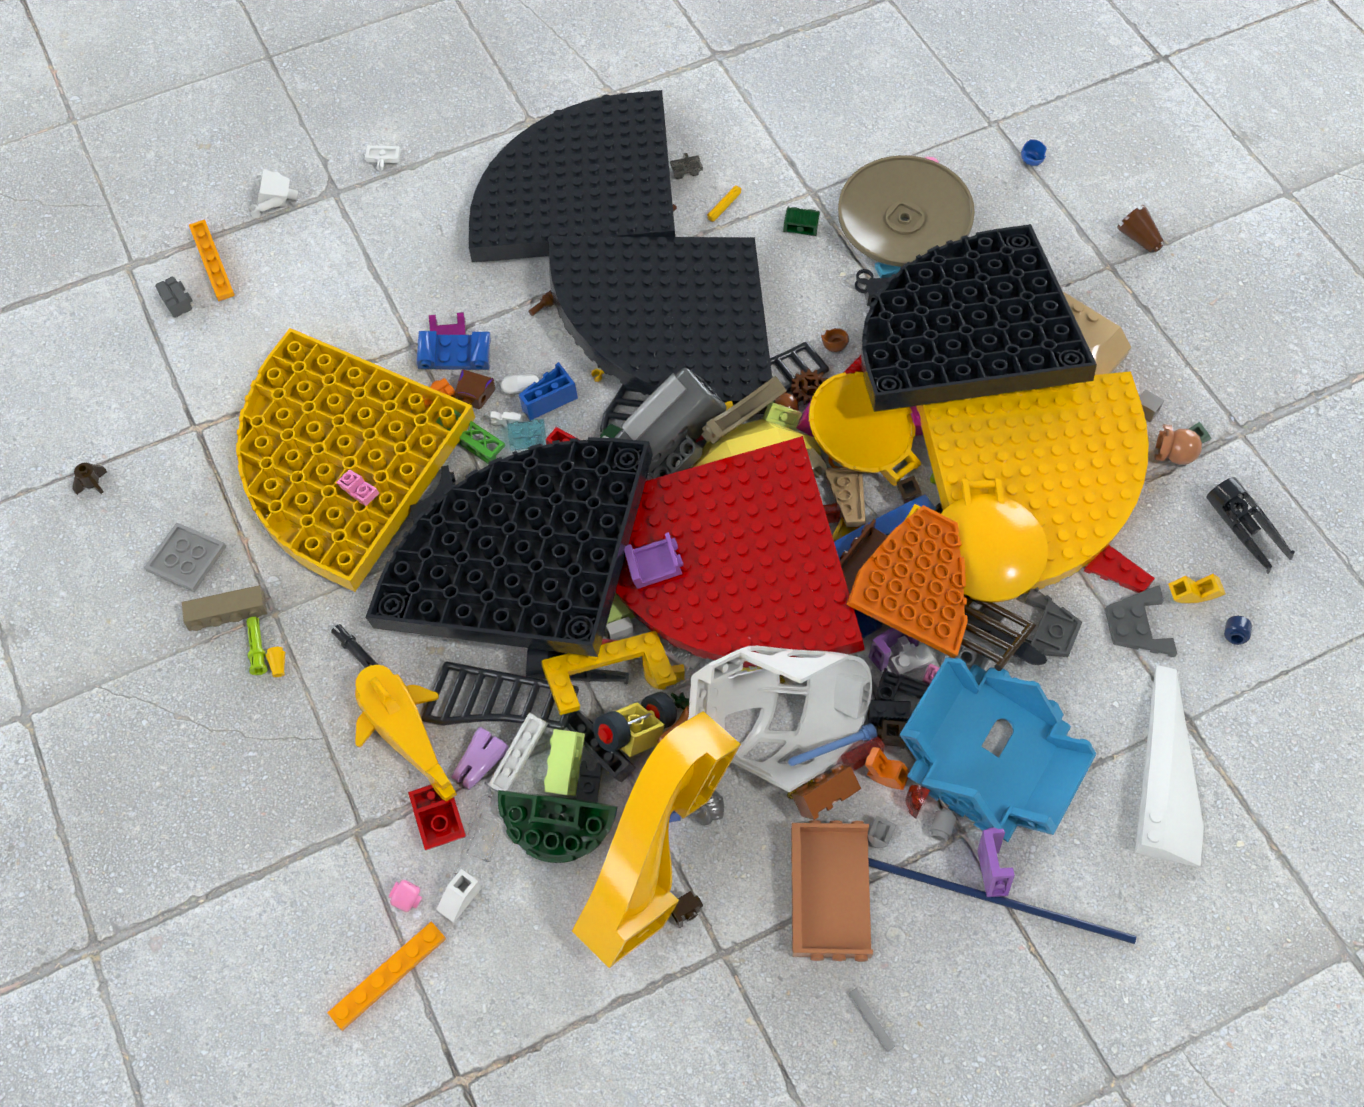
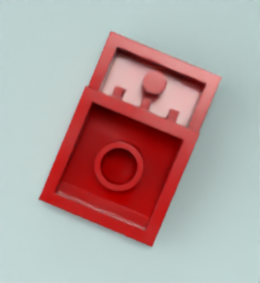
M432 785L408 792L425 851L466 837L455 797L448 801L443 800L436 793Z

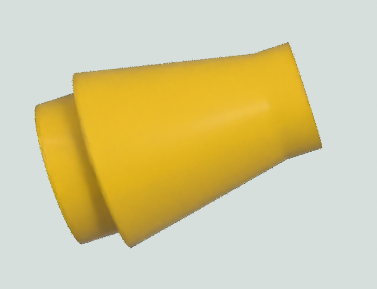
M277 646L267 649L265 656L273 677L285 675L286 652L283 651V647Z

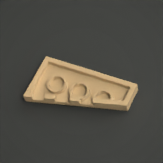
M846 467L826 468V478L846 527H861L865 525L862 472Z

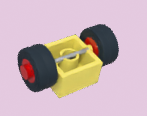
M656 692L646 696L642 700L641 705L636 702L617 711H610L597 717L593 726L594 735L598 744L604 750L611 752L620 748L631 757L658 745L657 740L662 735L663 729L675 723L677 710L670 696L664 692Z

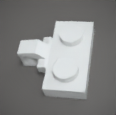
M905 635L898 638L896 643L899 647L897 651L899 655L890 659V663L898 675L910 674L935 661L926 644L917 647L914 644L910 645Z

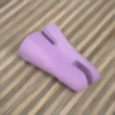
M478 727L451 778L457 782H461L464 779L463 786L470 790L493 766L503 759L509 746L499 738L493 737L487 730Z

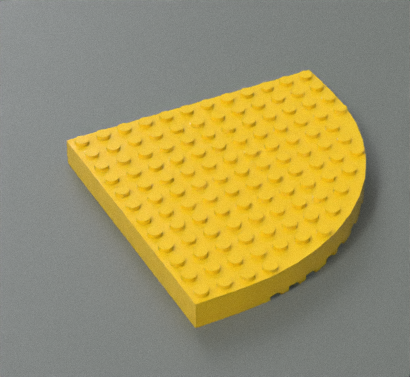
M289 328L257 371L258 375L252 381L248 395L245 396V404L239 416V429H237L236 455L238 457L239 475L254 512L271 538L288 555L304 567L356 592L410 514V505L416 504L441 469V466H443L460 441L459 437L469 428L470 421H474L475 414L470 404ZM426 399L433 401L428 408H426L424 403ZM454 410L462 414L458 417V420H456ZM439 417L441 418L443 426L435 422ZM349 469L362 476L366 483L375 487L379 492L367 506L357 501L336 483Z
M1131 371L1095 375L1094 380L1089 382L916 406L921 417V427L943 510L962 498V479L982 481L1001 478L1003 496L1025 507L1041 525L1047 540L1048 558L1043 574L1031 589L1038 587L1040 590L1045 588V586L1053 583L1056 584L1062 579L1074 575L1081 568L1089 564L1116 537L1137 504L1148 466L1149 442L1145 415ZM994 488L970 489V494L994 493Z

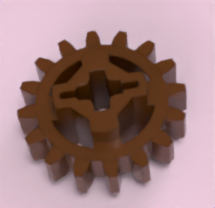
M808 369L806 373L801 370L800 375L795 374L791 382L790 391L793 392L792 395L797 397L798 402L802 400L803 405H806L807 402L811 401L819 386L828 379L823 378L824 373L817 374L816 369L814 372Z

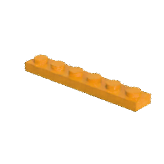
M205 219L189 224L217 300L221 301L235 296Z
M431 921L329 1010L327 1014L343 1031L446 940L445 936Z

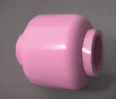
M402 880L400 883L396 882L388 896L391 898V905L404 912H409L412 907L416 909L422 899L419 896L420 888L407 880Z

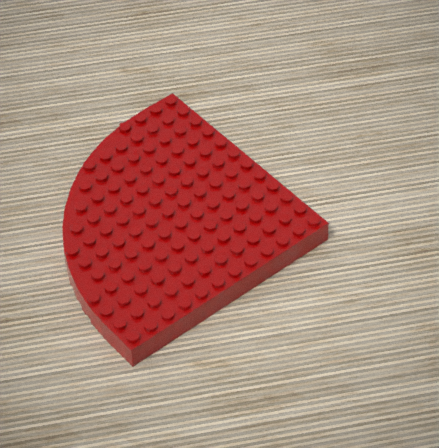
M803 436L645 482L628 545L631 544L633 549L666 539L665 533L669 532L671 539H676L678 549L675 551L677 555L680 554L683 566L680 567L681 575L637 589L632 580L625 555L616 594L636 619L646 625L649 630L656 631L658 636H661L679 649L689 651L697 657L712 660L720 659L747 646L828 651L848 655L865 650L854 608L847 605L850 596ZM747 661L743 663L745 668H749V666L759 667Z

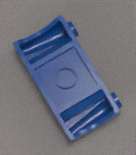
M419 331L416 360L418 369L490 370V332L472 331V335H437V331Z

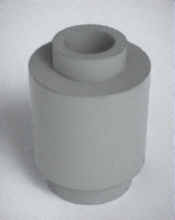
M943 808L941 811H936L930 829L933 839L947 842V839L951 837L956 817L951 810Z

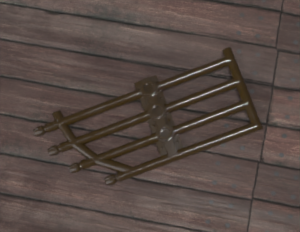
M964 594V598H967V604L964 606L965 614L1015 639L1012 644H1009L967 622L966 631L1006 652L1001 657L963 637L961 645L995 662V669L1001 671L1036 627V624L993 602L974 600ZM974 601L1025 628L1020 633L969 607V605Z

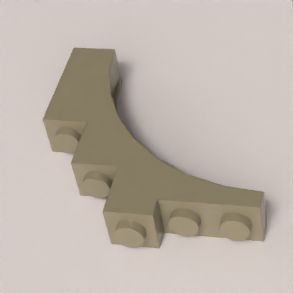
M774 376L740 402L709 420L707 425L702 428L704 431L702 436L708 443L710 441L713 444L787 390L779 379Z

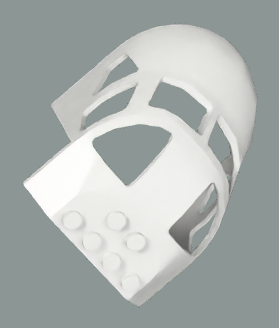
M747 646L707 664L691 676L688 720L704 711L725 730L726 715L746 709L761 708L753 729L741 743L731 762L791 792L833 767L853 745L852 743L813 758L814 761L806 765L797 764L790 766L789 764H779L796 748L805 753L859 732L866 719L871 701L872 678L870 669L860 657L843 653ZM745 661L763 668L732 675L743 669ZM779 675H783L798 683L807 680V686L781 684ZM779 693L806 695L802 717L796 731H770L768 729L773 719ZM759 742L785 744L775 755L764 762L748 760L742 757Z

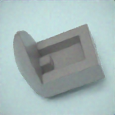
M876 816L868 833V840L875 848L887 847L897 825Z

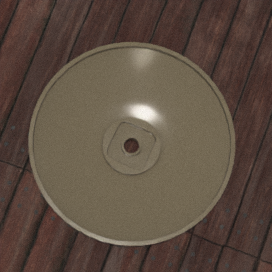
M910 155L884 157L864 165L847 180L841 190L838 203L839 223L849 242L869 258L902 267L907 262L914 261L917 255L920 254L922 256L926 254L927 250L936 245L941 247L946 245V242L949 240L954 242L960 240L961 236H969L975 215L972 195L966 184L956 173L936 161ZM906 217V218H908L909 220L903 221V220H901L900 218Z

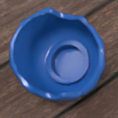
M1030 139L1021 150V158L1030 166H1038L1046 158L1047 148L1041 141Z

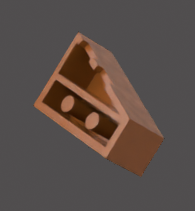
M836 765L831 768L832 772L827 775L824 773L813 778L814 782L808 785L805 783L796 788V791L791 795L802 817L815 820L819 817L818 812L825 808L829 811L833 808L832 804L840 800L844 801L861 789L851 766Z

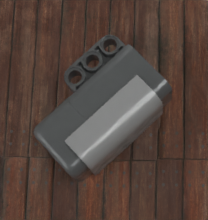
M682 368L676 375L672 373L622 424L623 429L615 438L649 441L653 457L648 473L655 479L663 476L665 473L668 475L689 469L702 455V448L696 442L704 432L702 428L707 425L709 420L725 412L727 407L701 377L688 368ZM693 447V451L689 454V449ZM680 460V464L676 467V462Z

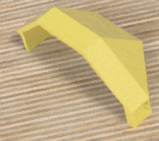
M760 419L741 424L714 444L711 441L707 442L702 449L701 457L690 468L801 436L804 438L806 449L813 448L819 456H821V451L815 437Z

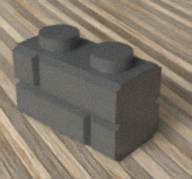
M172 276L155 285L160 297L174 318L192 310L190 303L193 300L188 292L184 293L185 287L181 281L177 282L175 277Z

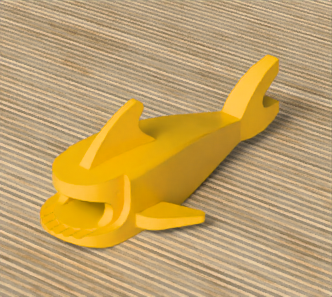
M372 665L363 669L358 674L355 682V698L362 711L356 722V746L362 747L374 730H376L393 749L428 778L436 793L443 800L448 801L457 794L452 783L438 763L416 707L417 704L438 700L439 694L419 685L406 686L398 674L394 675L390 669L383 665Z

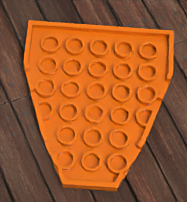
M924 505L888 535L859 569L847 605L952 658L958 656L968 622L964 606L967 604V598H964V588L966 587L964 557H961L959 549L962 544L958 535V523Z

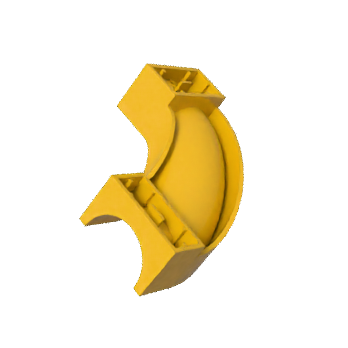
M704 711L669 732L658 743L647 759L628 798L594 889L572 929V932L608 968H611L661 930L679 902L670 892L672 887V863L668 831L670 815L675 811L684 819L705 805L710 800L741 745Z

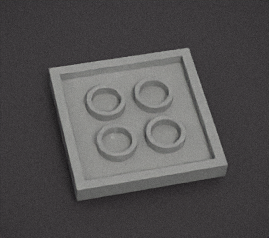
M176 522L144 566V569L149 573L195 592L225 550L226 545L224 542Z

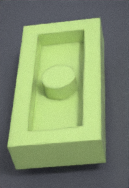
M772 402L767 406L763 419L796 430L802 413Z

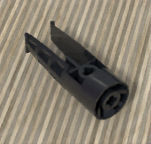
M1236 477L1226 479L1207 494V500L1242 544L1267 569V574L1270 573L1272 565L1243 526L1251 535H1255L1261 530L1260 525L1286 557L1292 560L1295 551L1290 550L1273 523Z
M528 648L526 676L547 679L541 665L542 660L564 655L565 653ZM592 669L569 675V678L573 681L585 682L624 681V684L627 685L629 673Z

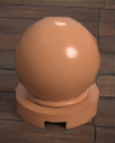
M1163 424L1164 431H1159L1155 448H1158L1159 451L1158 454L1154 455L1155 460L1164 461L1168 457L1171 462L1178 465H1186L1195 461L1202 451L1200 436L1190 429H1177L1173 431L1172 425Z

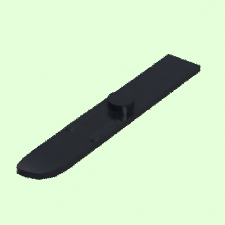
M967 615L968 623L1009 644L1014 642V638ZM1025 641L1014 654V656L1032 665H1043L1047 662L1046 656L1041 651Z

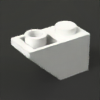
M461 869L447 886L437 911L454 923L481 890L479 882Z

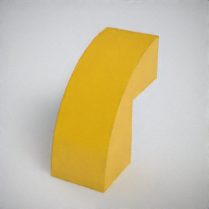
M1215 574L1206 576L1196 582L1185 575L1168 583L1174 601L1179 603H1199L1226 595L1220 577Z

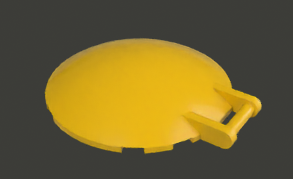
M855 372L854 374L840 373L830 377L819 386L810 403L809 422L817 443L830 458L854 471L865 473L880 472L893 486H896L897 482L911 470L921 466V461L911 451L913 438L915 437V425L911 417L912 411L910 407L874 412L866 389L863 372ZM905 460L908 464L895 473L892 469Z
M1001 478L982 481L962 479V498L950 504L941 514L958 523V535L962 544L959 549L961 557H964L966 587L964 588V594L970 596L971 599L982 602H1004L1015 599L1030 590L1044 572L1048 558V545L1044 531L1031 512L1019 503L1003 496ZM994 488V493L970 494V489Z

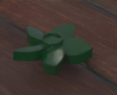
M681 692L679 696L671 693L677 708L684 710L690 705L689 698H685L684 692Z

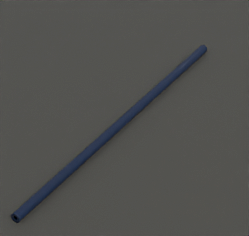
M868 858L869 867L1131 944L1136 942V935L1002 896L987 897L985 891Z

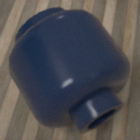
M1237 615L1230 617L1226 621L1224 636L1229 642L1241 645L1250 640L1252 623L1248 618Z

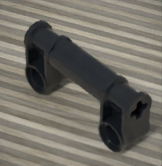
M884 668L875 700L894 701L897 691L921 699L930 684L904 674H895Z

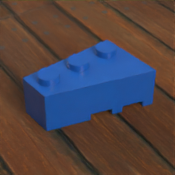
M558 362L551 372L543 374V378L537 383L533 382L519 394V399L523 412L531 421L578 399L574 381Z

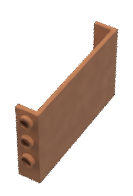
M811 820L808 823H792V957H810L812 961H823L824 958H833V961H846V958H855V961L865 962L868 961V958H872L868 860L869 824H864L863 821H852L851 824H843L842 821L838 820L830 821V823H821L819 820Z

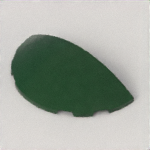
M498 790L499 815L504 819L507 827L506 833L514 844H518L523 848L527 855L549 863L574 861L594 851L610 832L618 809L617 806L578 799Z

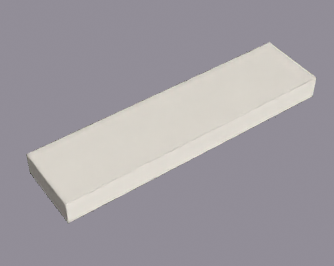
M533 713L527 715L488 783L489 786L497 791H510L548 725L546 721Z

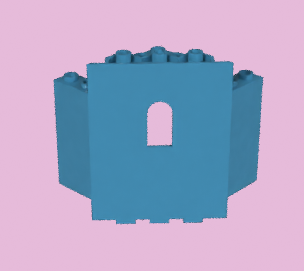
M945 658L900 733L901 738L916 758L907 777L924 787L923 792L936 801L940 798L941 801L949 805L948 808L962 818L965 815L968 819L974 821L973 825L982 831L988 828L1004 829L1005 835L1003 840L1009 842L1017 826L1054 835L1091 766L1096 752L1090 741L1067 736L1071 728L1070 724L1062 720L1064 714L1059 704L1053 700H1048L1039 683L1020 680L1015 677L1011 678L1009 672L1005 669L997 671L995 668L990 667L985 671L978 665L973 664L969 670L966 663L959 658ZM999 719H1005L1011 723L1013 732L998 758L981 746L994 723Z

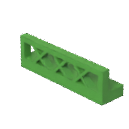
M454 410L456 420H458V417L462 414ZM439 417L435 422L443 426L441 418ZM470 421V430L462 433L458 444L488 464L496 459L497 454L505 447V443ZM482 434L484 436V439L475 440L473 439V435ZM489 443L498 445L493 451L487 448Z

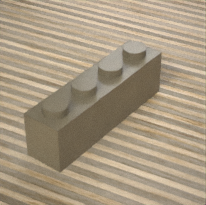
M258 585L183 601V622L189 631H199L202 628L217 627L229 622H239L250 617L258 618L267 614L265 593L261 586Z

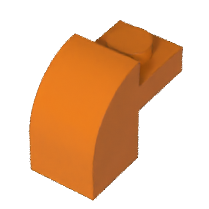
M872 747L865 766L869 769L867 776L873 781L889 788L904 789L908 780L907 775L910 771L902 761L890 760L880 748Z

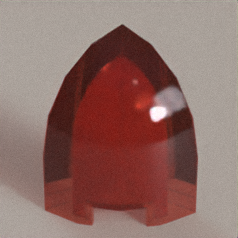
M911 785L905 798L909 813L914 818H917L930 793L929 789L918 785Z

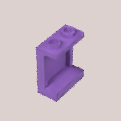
M669 532L665 533L666 539L636 549H633L631 544L625 546L624 551L628 566L637 589L682 574L680 567L683 566L680 554L677 555L675 551L678 549L675 538L671 539Z
M988 828L983 830L977 852L987 897L1008 896L1015 876L1013 868H1000L997 853H999L1003 842L1004 829Z

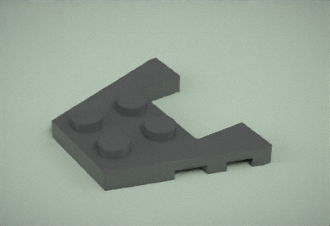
M1155 586L1106 606L1105 614L1113 645L1136 650L1141 648L1150 650V653L1168 654L1169 657H1176L1178 653L1174 638L1153 639L1145 606L1162 605L1164 602L1160 586Z
M1038 587L1031 589L1026 603L1045 611L1033 639L1026 638L1025 642L1041 651L1044 655L1068 657L1082 621L1064 607H1059L1052 601L1053 599L1041 593Z

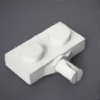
M367 145L365 160L366 162H376V169L379 171L381 169L382 171L384 163H399L401 150L399 146Z

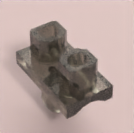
M683 153L682 159L670 161V166L677 180L682 179L684 174L690 173L692 176H697L699 171H703L699 155L689 157L688 153Z

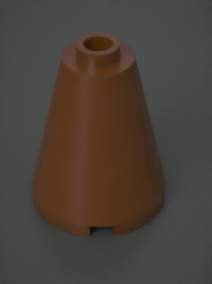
M1141 205L1142 209L1136 208L1122 220L1124 224L1122 226L1118 224L1117 229L1147 251H1154L1156 253L1163 247L1162 243L1164 240L1147 207Z

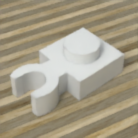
M496 411L491 412L490 419H492V425L501 424L504 428L522 430L523 421L521 414L515 412H503V414Z

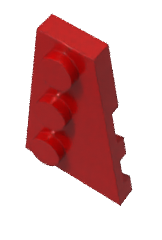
M1110 545L1099 553L1083 571L1088 574L1094 573L1099 575L1101 579L1106 581L1108 579L1119 583V586L1137 593L1145 591L1155 580L1153 576Z

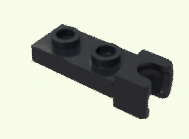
M583 760L581 762L576 799L598 803L603 766L599 762L593 771L587 770L586 761Z

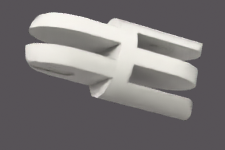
M534 374L508 376L501 381V389L508 394L521 393L533 382L537 383L539 378Z

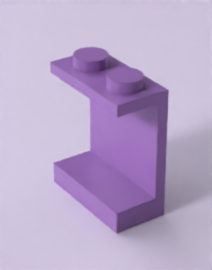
M891 627L872 640L869 659L882 672L888 666L892 651L890 647L897 643L898 638L905 635L910 644H914L916 647L920 641Z

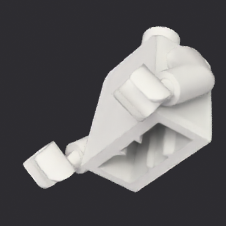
M263 169L262 174H257V179L254 180L256 185L260 187L257 200L258 206L252 204L250 206V214L253 218H258L261 215V211L263 212L275 207H284L287 198L297 200L298 190L290 189V180L279 172Z

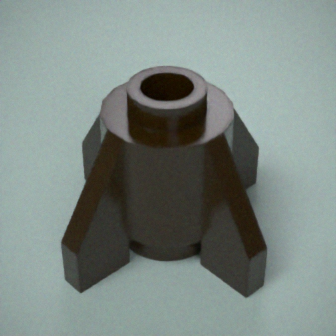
M87 462L77 465L74 469L75 477L72 488L75 494L78 495L82 492L84 487L88 489L95 488L102 494L104 491L98 483L99 477L107 473L106 469L101 465Z

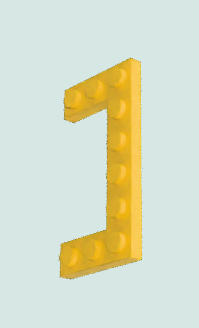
M652 631L602 644L598 657L568 653L542 660L541 665L559 714L563 715L580 710V704L569 675L644 656L657 689L676 684L677 678L657 632Z

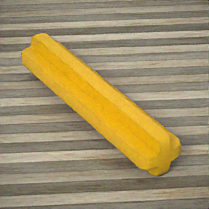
M735 185L707 214L708 220L714 222L741 194V188Z

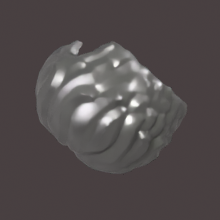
M714 791L710 800L690 815L704 826L711 824L712 820L722 819L725 807L723 796Z

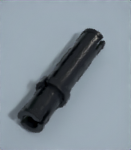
M341 624L335 626L340 633L334 628L331 630V633L341 642V646L344 649H348L364 668L370 666V664L379 665Z

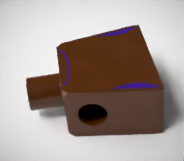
M462 369L455 390L456 399L472 405L473 408L481 409L496 389L494 378Z

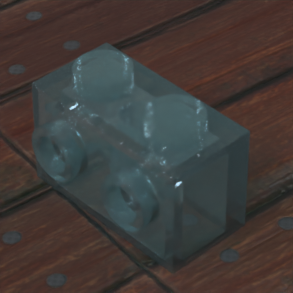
M544 419L507 423L511 451L528 449V447L540 443L546 445Z

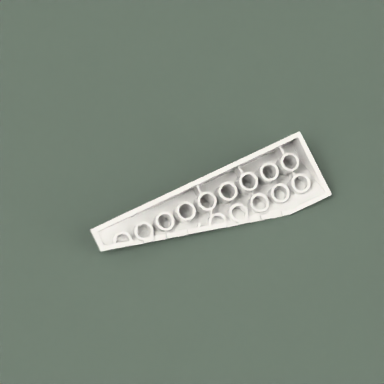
M1156 665L1135 853L1199 868L1201 865L1204 825L1177 670Z

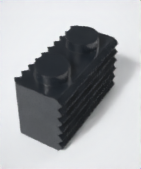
M871 699L868 709V724L871 723L874 726L881 727L883 720L907 722L911 716V701Z

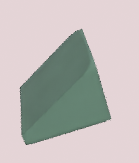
M1201 422L1189 428L1200 436L1202 443L1212 439Z

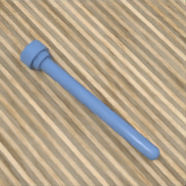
M871 723L864 725L855 734L790 758L788 764L790 766L800 764L859 740H874L877 738L876 728Z

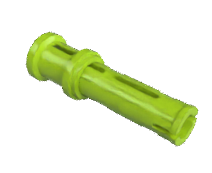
M250 617L246 620L250 646L247 656L251 664L249 668L250 674L262 675L268 671V667L265 665L264 659L266 652L262 649L260 620L256 617Z

